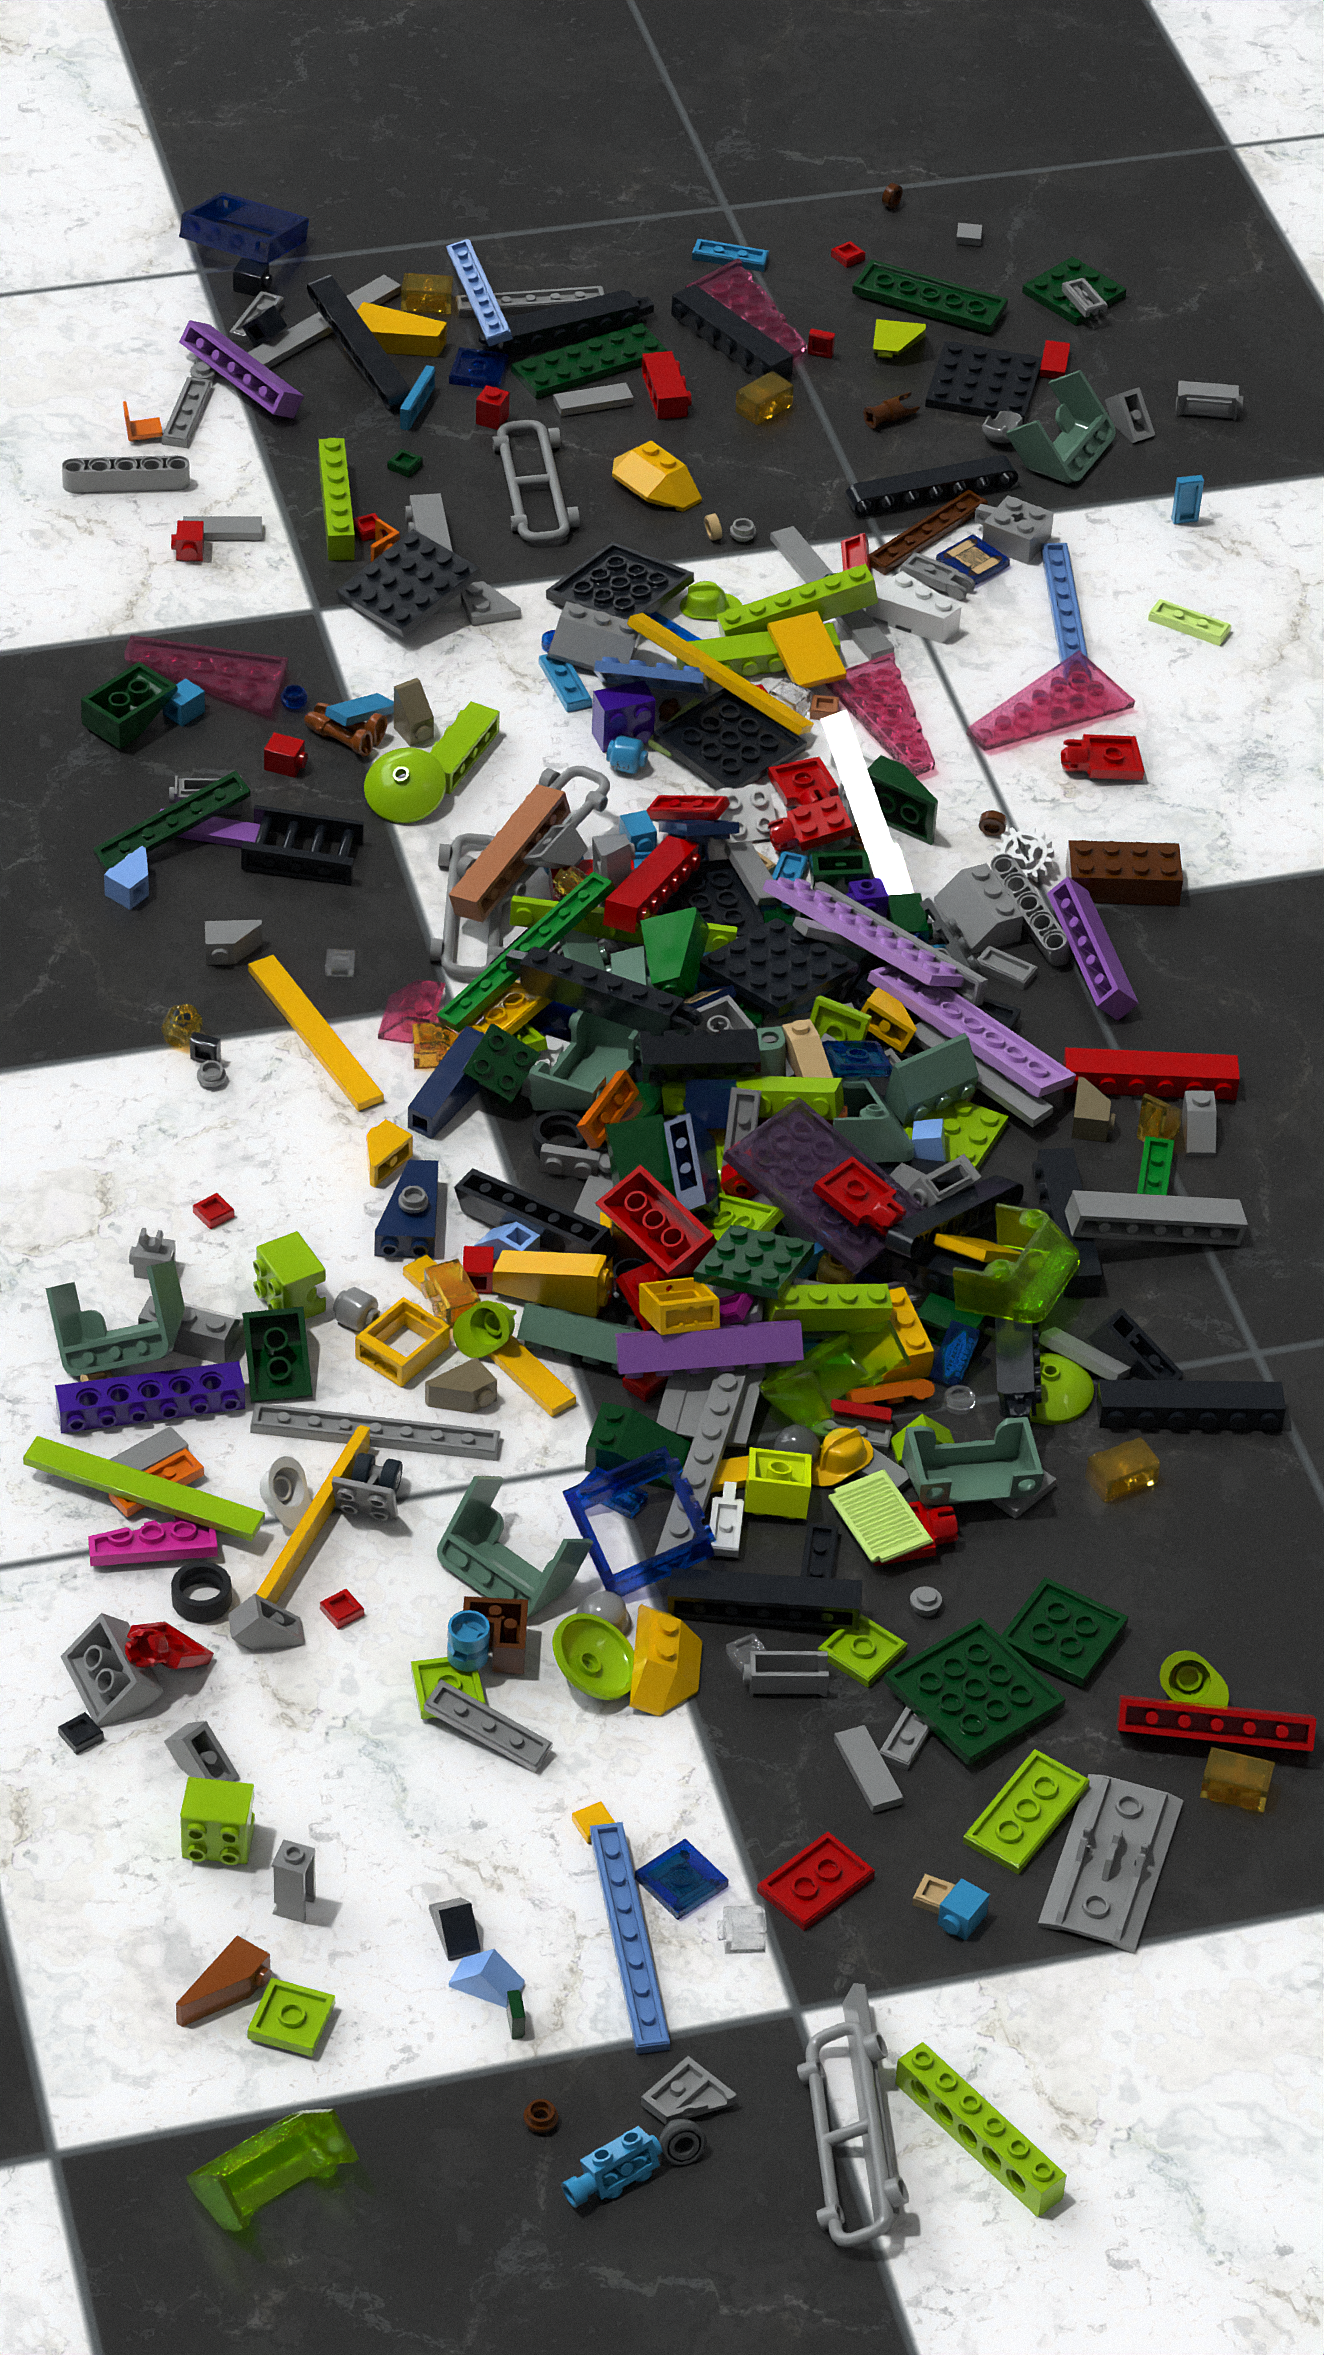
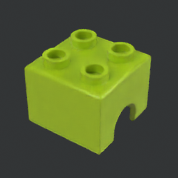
M298 1231L257 1246V1260L253 1261L257 1281L253 1282V1287L258 1298L266 1300L268 1310L304 1307L305 1319L326 1311V1297L320 1298L317 1295L315 1286L326 1281V1269Z
M188 1777L180 1813L181 1852L183 1858H189L195 1862L204 1860L220 1861L226 1865L248 1864L255 1829V1814L252 1812L254 1784Z

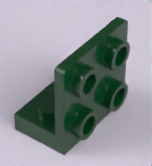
M491 1024L462 1072L497 1094L499 1097L496 1103L506 1108L515 1098L529 1075L531 1067L535 1065L541 1053L497 1025Z

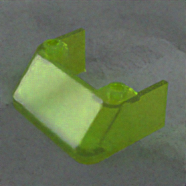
M997 1203L995 1209L998 1245L1023 1251L1016 1262L998 1259L990 1263L983 1272L954 1267L956 1310L1025 1323L1040 1322L1046 1318L1080 1264L1079 1250L1047 1213L1039 1209H1028Z
M887 1320L841 1332L827 1338L803 1354L804 1360H796L797 1365L785 1366L761 1382L758 1387L766 1400L796 1424L806 1425V1427L810 1428L821 1423L823 1420L835 1416L830 1406L831 1399H838L857 1385L866 1384L867 1387L873 1386L883 1380L882 1375L887 1371L906 1367L911 1364V1361L891 1321Z
M335 2109L300 2110L284 2117L189 2174L185 2179L191 2191L223 2229H231L232 2232L245 2229L251 2223L250 2217L255 2213L253 2209L306 2177L318 2175L320 2180L327 2178L338 2171L336 2165L355 2162L359 2160V2157Z

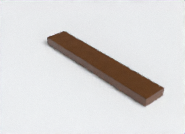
M967 490L870 553V567L883 575L888 574L903 564L914 552L920 553L975 517L976 508L980 504L988 505V501Z

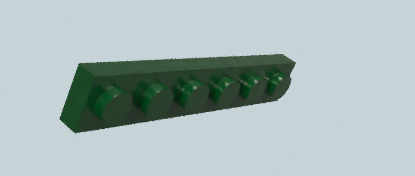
M235 770L94 847L93 854L107 872L139 847H145L146 853L247 799L251 796V791Z

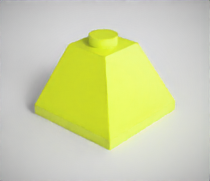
M876 319L873 353H878V357L891 359L893 355L901 354L926 337V324Z

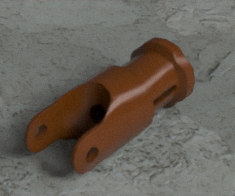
M907 392L881 402V405L865 407L863 410L864 421L869 428L874 429L883 422H893L914 414L920 409V406L910 409L905 408L900 403V401L912 395L911 392Z

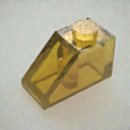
M442 1023L412 1024L414 1069L436 1068L459 1035Z
M1145 1093L1142 1097L1137 1138L1144 1142L1145 1136L1171 1140L1180 1130L1182 1109Z

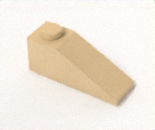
M810 1019L796 1020L793 1023L783 1024L786 1059L796 1077L833 1078L820 1036Z

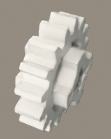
M1021 825L1020 831L1016 832L1012 827L1010 828V836L1001 835L1003 843L996 842L995 848L998 852L994 853V857L1006 853L1011 855L1028 879L1032 878L1035 882H1038L1039 874L1043 876L1048 875L1046 867H1053V860L1051 858L1055 857L1054 849L1051 848L1052 841L1051 839H1046L1044 831L1036 834L1035 826L1026 831L1025 826Z

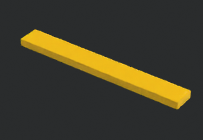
M644 613L630 616L627 622L630 628L689 666L699 667L706 677L799 736L811 731L814 725L813 722Z
M271 955L249 963V973L354 1107L360 1111L383 1102L384 1094L277 958Z
M427 1254L403 1267V1275L454 1324L463 1312L478 1304ZM511 1335L503 1346L487 1355L551 1417L576 1404V1395L514 1336Z
M363 1425L357 1427L258 1589L257 1595L274 1604L278 1602L336 1506L332 1487L333 1476L351 1480L357 1456L360 1453H368L370 1450L369 1427Z

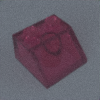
M417 979L390 995L378 1032V1039L435 1047L441 1025L436 1014L445 1007V983Z

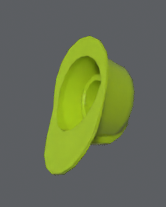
M700 581L688 587V594L681 600L679 607L681 612L687 617L717 620L716 614L740 607L742 603L733 595L725 593L716 583Z
M488 1300L479 1302L456 1319L453 1326V1338L456 1346L463 1354L471 1358L487 1356L503 1346L513 1334L516 1310H509L502 1303Z
M1187 1650L1175 1652L1167 1657L1161 1665L1159 1674L1161 1686L1172 1700L1228 1706L1230 1695L1226 1682L1196 1652Z

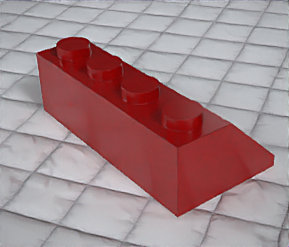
M639 1165L595 1202L596 1206L669 1277L694 1273L693 1271L717 1243L714 1234L642 1165Z

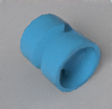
M466 1610L454 1614L448 1623V1661L458 1670L466 1672L476 1671L482 1668L489 1658V1621L483 1614L477 1611Z

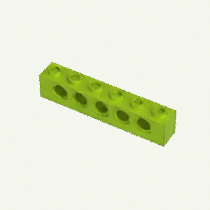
M921 2042L898 2059L895 2084L1036 2217H1040L1063 2199L1067 2175L930 2047Z

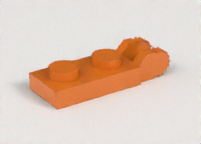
M924 1378L849 1389L846 1391V1399L850 1402L874 1406V1401L886 1399V1404L904 1402V1396L909 1395L918 1400L934 1395L935 1387L931 1381L929 1382V1380Z

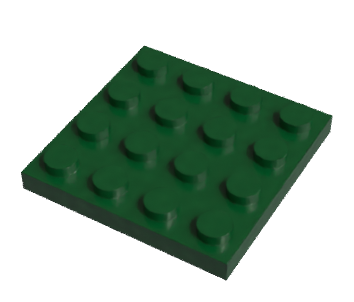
M981 1617L885 1673L883 1680L967 1765L972 1764L1064 1708L1066 1701L1046 1679Z

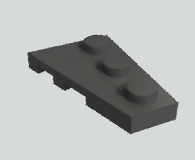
M929 897L920 902L923 910L934 920L932 925L946 943L945 947L952 959L979 974L978 971L982 969L981 965L973 955L970 956L969 952L972 948L963 936L960 937L959 934L962 932V929L954 918L949 920Z

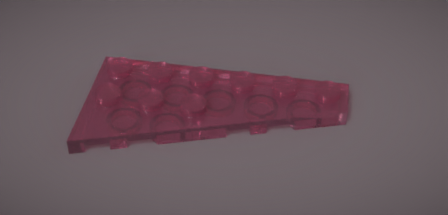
M739 258L685 286L687 288L694 284L793 354V360L807 352V343L794 327H790L787 324V318L783 313L779 314L776 310V304L762 286L752 280V274L749 270L745 271Z
M133 635L130 636L124 652L125 661L133 664L140 661L155 672L179 682L186 678L207 693L271 717L288 668V658Z
M1078 650L967 728L966 735L980 748L987 751L1133 708L1135 700Z
M894 653L845 669L847 672L846 679L825 684L836 697H839V701L896 762L905 765L914 776L934 770L935 760L927 740L923 737L922 726L916 719V711L907 687L903 685L900 669L895 664Z

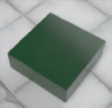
M400 449L387 461V469L408 478L423 465V457L404 449Z
M519 1990L507 1991L506 2012L511 2039L523 2038L525 2035L526 2016L521 1992Z

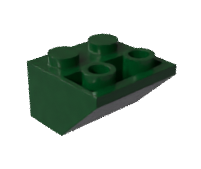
M864 849L808 851L813 890L815 883L822 881L839 892L847 894L849 882L870 879L868 852Z

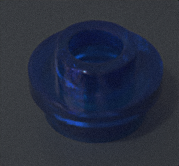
M293 684L284 688L280 700L285 707L298 709L307 703L308 696L302 686Z

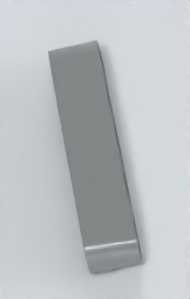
M178 455L70 458L62 463V482L64 490L70 493L184 490L190 485V464L186 457Z
M1009 854L995 856L990 864L991 870L1022 913L1023 926L1046 960L1054 966H1061L1069 962L1071 950L1065 932L1016 860Z

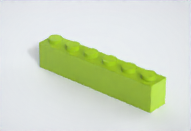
M344 438L319 439V472L328 561L355 560V534Z
M863 564L716 614L720 636L726 637L768 631V623L818 611L822 622L877 604L878 597L875 580L867 565Z
M826 623L824 626L840 656L841 644L833 623ZM768 631L687 641L741 677L787 671ZM676 658V663L679 670H683V666H689L682 660Z
M727 1075L726 1078L721 1080H710L707 1077L698 1078L692 1083H680L679 1080L668 1081L662 1087L664 1115H686L691 1113L693 1116L728 1117L731 1087L761 1091L759 1118L834 1120V1118H838L844 1106L842 1078L739 1077L738 1075Z

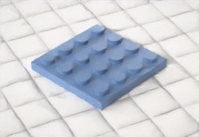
M602 657V661L595 660L594 672L603 683L624 685L644 680L648 688L708 694L709 682L699 667L683 666V670H676L672 664L656 663V667H650L645 664V661L629 660V664L620 663L619 659L614 657Z

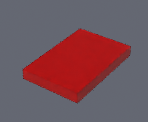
M827 1831L757 1884V1892L800 1929L805 1931L872 1880L875 1870Z

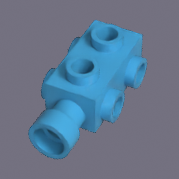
M637 2126L603 2147L596 2149L591 2154L580 2159L584 2173L578 2178L573 2176L561 2183L566 2199L576 2208L587 2202L588 2196L593 2193L601 2200L604 2198L612 2199L618 2197L622 2193L623 2187L634 2180H647L651 2176L652 2170L660 2166L657 2156L663 2151L659 2141L654 2135L649 2136Z

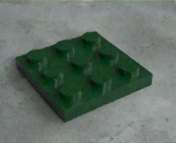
M1072 256L1023 284L1022 293L1077 326L1094 315L1090 312L1089 317H1084L1063 293L1062 283L1085 278L1106 302L1107 308L1125 298L1127 289Z
M730 1225L693 1271L694 1282L779 1300L814 1255V1243L796 1237L790 1238L776 1235L768 1231L762 1232L748 1229L741 1225Z
M1044 1577L1001 1634V1637L1024 1659L1083 1687L1126 1628L1129 1617Z

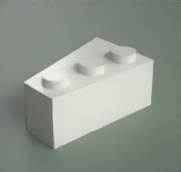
M903 571L876 588L878 603L866 607L865 611L872 621L874 618L887 621L888 626L896 628L897 625L911 629V634L939 643H943L959 632L961 606Z

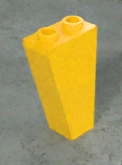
M362 302L358 310H356L383 350L388 354L438 357L447 343V322L367 302Z
M502 1250L493 1270V1292L596 1318L600 1308L606 1307L610 1290L606 1289L610 1277V1269H606L607 1256L601 1254Z

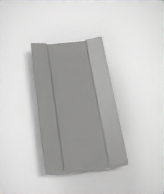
M705 1284L718 1298L734 1294V1290ZM764 1314L762 1320L758 1322H765ZM747 1364L735 1365V1370L726 1371L744 1374L747 1378V1384L726 1446L746 1447L766 1367L748 1369ZM717 1367L704 1368L705 1372L688 1374L686 1369L674 1370V1375L668 1377L656 1423L680 1437L694 1439Z
M1088 1774L1087 1778L1090 1779L1089 1787L1080 1798L1037 1927L1054 1930L1062 1929L1111 1943L1113 1946L1135 1954L1179 1818L1183 1800L1168 1792L1106 1775Z

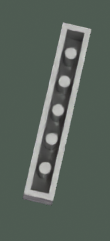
M441 493L410 495V506H405L408 532L414 529L452 551ZM461 593L435 614L460 612Z
M1073 1190L1065 1209L1072 1237L1239 1246L1248 1226L1239 1199Z

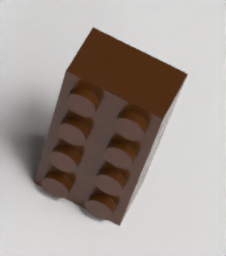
M1068 841L1065 865L1066 877H1070L1088 890L1093 903L1180 905L1183 875L1179 843Z

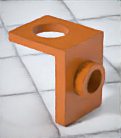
M123 401L129 441L147 440L163 435L159 417L130 421L127 402Z
M379 518L375 520V540L377 542L371 545V562L400 540V532ZM382 529L388 533L387 536H383Z

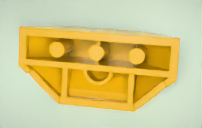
M648 441L614 458L612 477L645 501L664 507H676L675 510L681 512L702 502V497L687 466L653 441Z
M643 1604L638 1607L629 1707L660 1716L667 1712L668 1709L679 1705L698 1692L702 1640L682 1620L669 1613Z

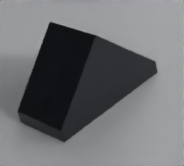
M459 1897L429 1905L431 1917L448 1961L481 1953L471 1902Z

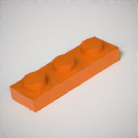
M620 1070L615 1073L576 1126L590 1149L599 1148L606 1139L604 1125L617 1123L640 1093L626 1070Z
M185 1448L143 1472L186 1486L204 1476V1466ZM109 1494V1500L127 1518L147 1507Z

